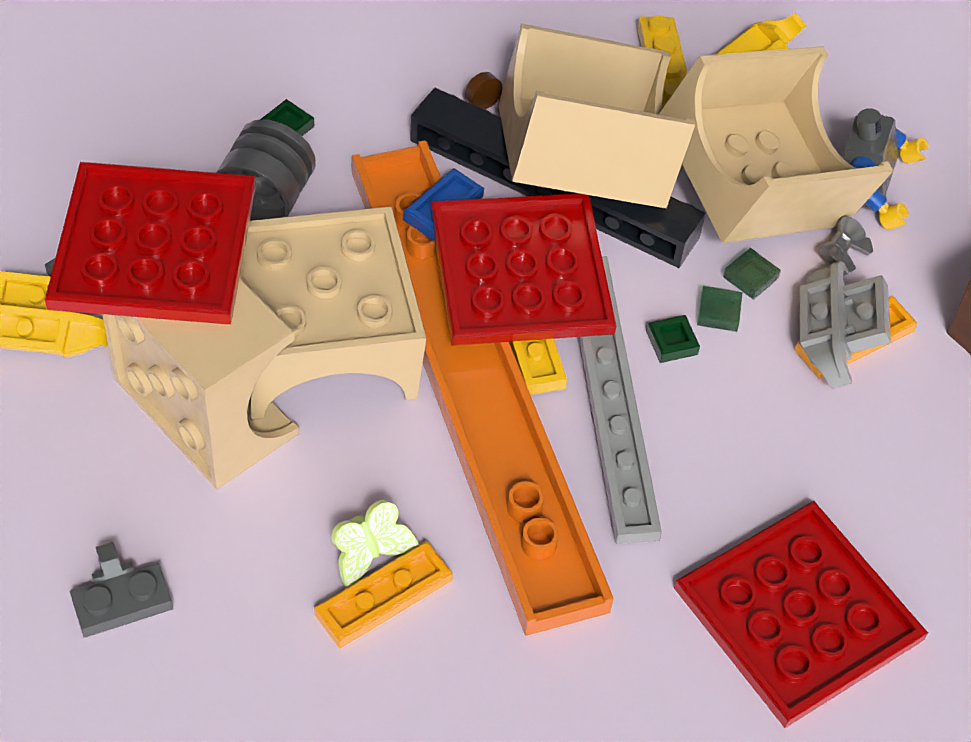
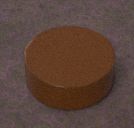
M490 72L479 73L468 83L465 90V99L468 103L486 110L498 101L499 94L503 90L502 83Z

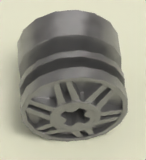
M254 120L244 126L216 173L255 176L256 188L250 221L282 218L289 215L296 203L299 193L303 190L316 167V158L310 144L290 127L272 120Z

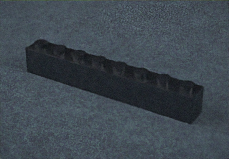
M435 87L411 115V142L418 145L419 141L426 140L430 151L525 196L578 194L512 182L501 117L492 114L488 110L481 109ZM589 195L597 230L677 268L681 267L700 239L706 212L671 196L667 208Z

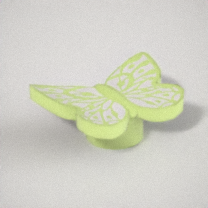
M386 500L376 501L368 508L365 516L360 515L350 520L342 521L332 530V542L342 551L338 564L341 580L345 587L348 588L358 582L367 571L372 559L378 558L379 554L401 555L419 546L412 532L406 526L396 522L399 511L393 503Z

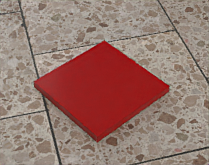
M80 162L45 296L47 310L231 325L256 188L255 176Z
M578 193L431 202L430 212L434 227L451 346L615 334L617 325L589 195Z
M815 501L810 502L679 578L674 585L675 591L784 728H787L924 641L928 635L927 630Z

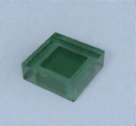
M749 248L725 268L723 278L754 300L779 278L781 270L755 250Z
M703 286L697 326L737 332L740 323L743 292Z

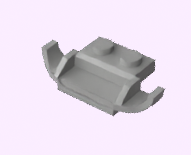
M841 260L833 262L829 267L813 272L806 284L800 286V344L811 363L820 370L832 389L852 384V377L847 366V360H851V353L891 343L888 285L883 275L846 285L843 281V276L848 275V268Z

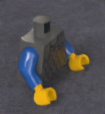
M869 108L860 111L855 117L845 146L844 160L856 168L879 166L882 162L888 161L894 171L898 158V149H900V156L903 162L909 164L926 160L920 151L928 149L929 144L924 138L907 141L906 134L896 128L894 118L881 115L876 109ZM893 172L865 202L873 212L879 211L880 222L885 229H894L905 225L904 218L909 216V211L904 203L900 202L888 206L886 203L887 197L885 196Z

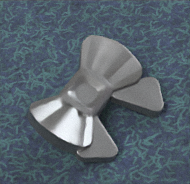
M844 216L838 220V232L835 233L830 242L821 245L819 251L829 263L832 264L841 260L848 268V272H853L856 267L847 253L850 246L865 255L873 253L871 239L865 237L866 233L861 224L849 216Z

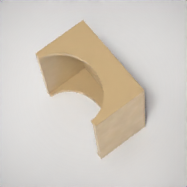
M521 23L498 105L512 182L667 208L695 127L693 119L685 118L684 120L659 115L662 110L664 82L670 61L669 52Z
M824 46L699 56L659 113V115L694 120L695 127L682 165L722 243L838 227V220L844 216L852 218L893 172L888 161L882 162L879 166L856 168L845 161L830 142L821 120L818 104L820 72L825 60L829 56Z
M392 207L250 221L240 279L294 332V341L274 357L255 384L248 403L250 418H264L268 405L286 390L312 379L335 374L366 373L382 376L393 380L402 387L405 400L418 399L426 334Z
M240 278L231 325L102 314L115 381L216 490L299 435L298 425L295 422H291L273 402L266 408L264 418H250L248 403L255 384L274 357L294 341V332Z

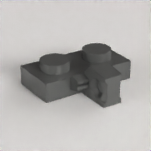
M113 542L95 547L102 571L91 574L94 583L70 591L83 638L173 610L172 600L159 563L134 571L132 562L120 564Z

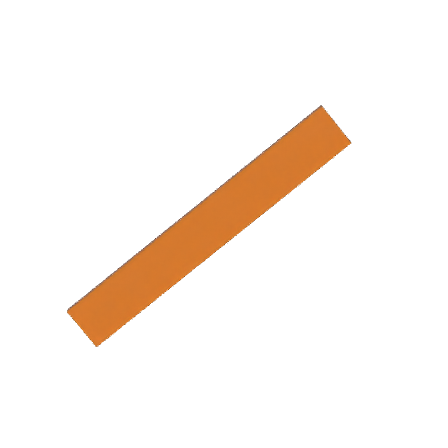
M426 140L419 141L418 146L365 157H360L359 154L352 155V175L365 209L392 207L426 334L423 365L525 636L609 614L614 597L509 342L451 346L435 240H431L403 220L404 210L442 179Z

